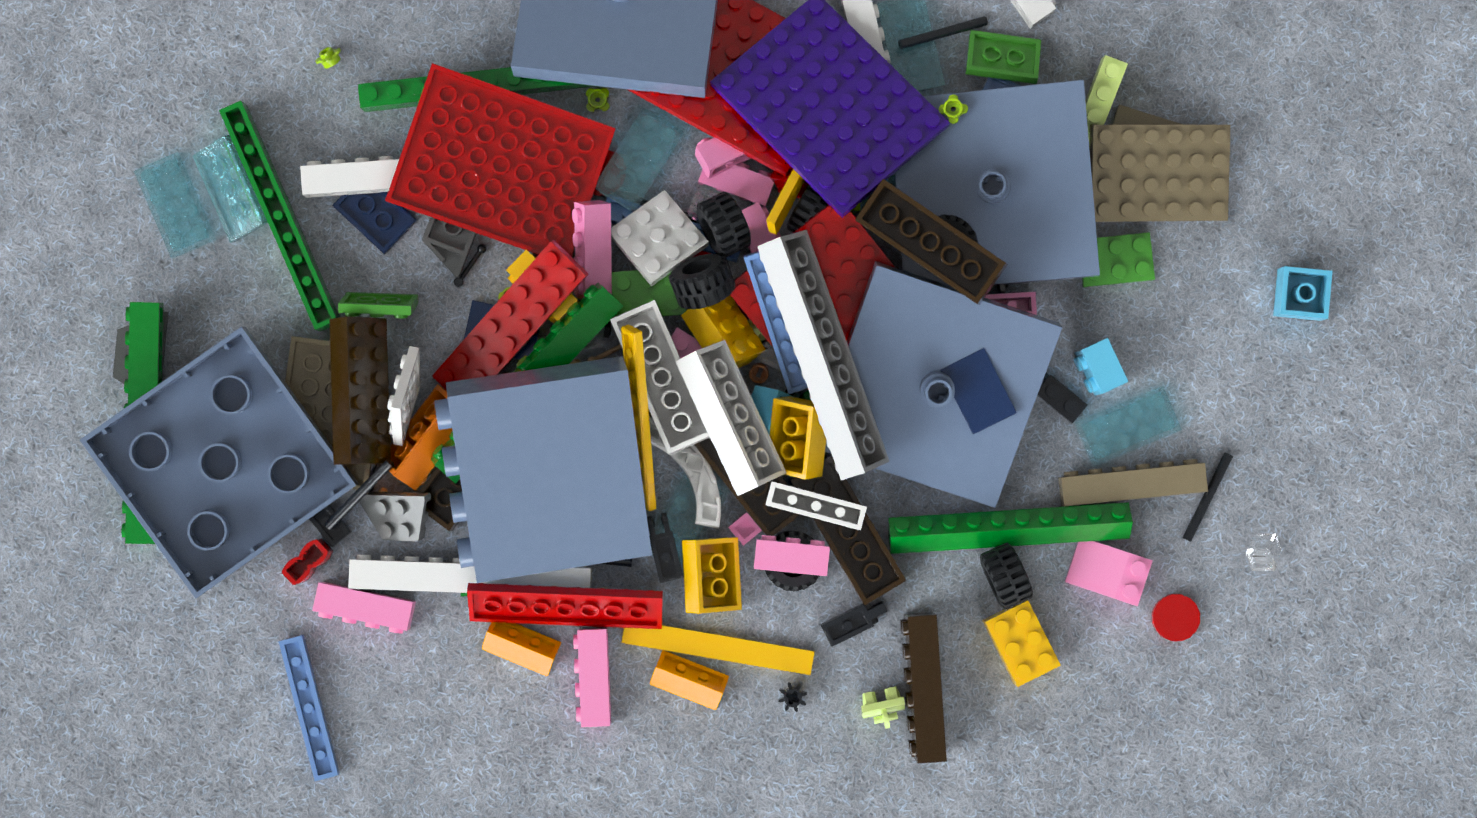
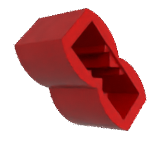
M323 539L312 540L302 548L299 556L286 563L282 574L292 585L304 583L311 578L316 567L325 564L330 559L333 549Z

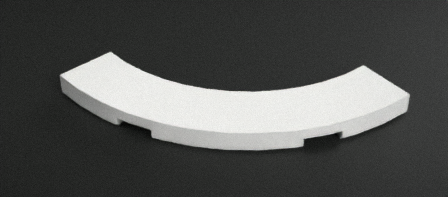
M649 417L651 445L660 448L668 454L653 418ZM695 445L671 454L670 456L682 467L692 485L696 501L695 524L719 529L721 500L717 481L710 464Z

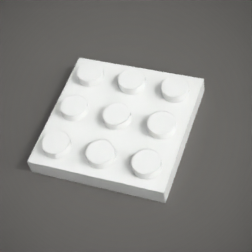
M665 190L611 227V239L651 287L670 274L678 265L691 259L709 246V241Z
M409 346L407 355L403 354L400 363L402 372L401 375H396L394 382L396 392L395 395H390L388 401V410H390L388 422H391L389 434L393 435V444L403 446L421 386L419 348Z

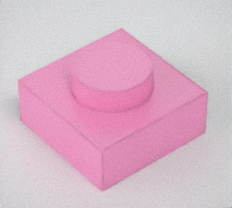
M747 512L728 527L738 537L743 546L762 531Z

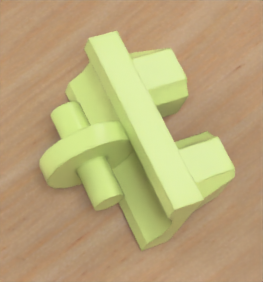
M896 686L884 689L886 701L877 702L875 692L863 693V706H861L863 718L876 716L873 717L875 724L884 722L885 729L890 728L889 721L898 719L897 712L895 711L905 710L904 697L900 696Z

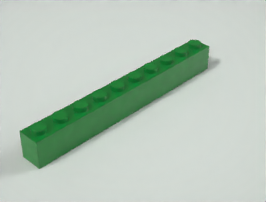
M511 67L461 73L521 95L597 87L514 77ZM427 76L358 84L360 108L364 112L417 107Z
M242 101L222 108L219 112L313 327L319 332L330 328V319L339 318L340 316L250 110Z
M601 284L591 285L584 292V298L579 303L575 302L567 310V316L562 321L558 320L553 324L549 335L545 339L541 338L536 342L532 353L519 360L514 372L569 364L610 319L616 315L623 305ZM453 431L449 436L450 439L444 445H439L434 450L433 457L431 458L433 464L445 475L442 447L455 446ZM460 475L449 476L448 478L456 484L460 480Z
M130 302V307H126L125 316L126 321H129V331L125 333V344L129 345V355L125 356V369H128V379H125L124 392L128 393V403L124 404V408L162 382L164 303ZM123 500L122 513L126 514V523L122 524L121 534L122 538H125V544H155Z
M1129 502L888 518V539L890 554L993 548L1004 543H1009L1011 546L1118 540L1130 539L1133 520Z

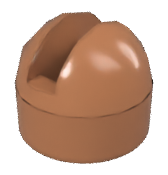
M762 363L753 365L749 372L750 379L758 384L765 382L769 376V369ZM759 367L763 369L760 378L756 377Z

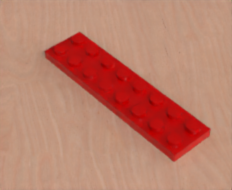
M555 240L551 241L436 370L432 377L447 390L446 382L499 375L589 274Z
M468 583L467 587L469 620L474 622L662 629L663 591Z

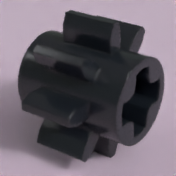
M788 682L786 690L783 688L779 689L784 695L778 699V702L785 701V711L789 707H794V710L798 712L797 706L799 704L806 705L802 697L807 695V691L800 692V683L796 687H792L791 683ZM796 691L799 700H793L791 703L788 702L787 693L792 694Z

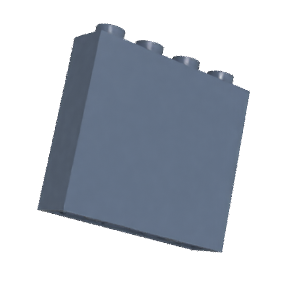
M623 356L446 382L447 399L434 400L438 429L452 428L455 446L442 447L446 477L460 475L462 492L449 494L454 523L467 521L469 537L457 539L461 568L474 566L477 583L652 555L628 369Z

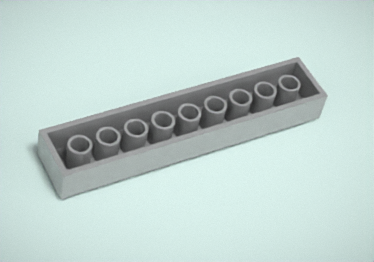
M807 230L785 235L757 246L760 260L767 272L768 282L773 289L777 307L781 311L785 329L793 345V352L800 364L802 377L806 381L810 392V399L814 403L819 424L824 431L826 443L833 456L835 469L839 473L840 479L844 480L864 474L890 462Z

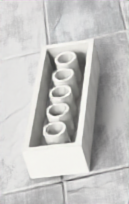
M653 300L610 319L621 346L622 326L629 324L642 331L648 409L668 454L671 455L710 438L675 362L681 358L656 301Z
M723 340L696 350L675 361L737 496L786 474L787 472L726 341Z

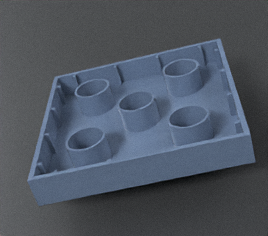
M521 0L511 61L514 77L705 98L718 0Z
M1084 80L923 96L939 111V106L944 104L950 95L955 94L962 104L968 106V112L962 114L956 124L949 123V127L895 172L896 188L935 215H955L962 218L972 227L976 233L978 244L1008 264L993 286L1100 276ZM952 107V108H951V111H955V110H956L955 107ZM902 253L904 271L948 285Z
M875 261L847 344L890 461L876 469L995 508L1063 327L1059 322L984 298L981 304L978 305L951 286ZM984 348L1017 413L980 432L972 434L954 398V383L947 374L940 370ZM826 443L825 452L831 454V451Z
M246 327L238 328L80 439V442L195 599L359 484L346 465H334L333 447Z

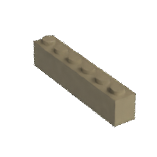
M1197 459L1183 460V465L1174 466V461L1159 462V467L1150 468V464L1135 465L1136 470L1127 471L1126 466L1111 467L1112 472L1102 473V468L1088 470V475H1079L1078 471L1064 472V477H1058L1061 506L1208 492L1205 463H1198Z

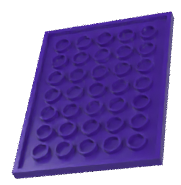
M807 0L710 81L713 89L842 218L878 187L882 179L887 180L949 127L950 123L825 0Z

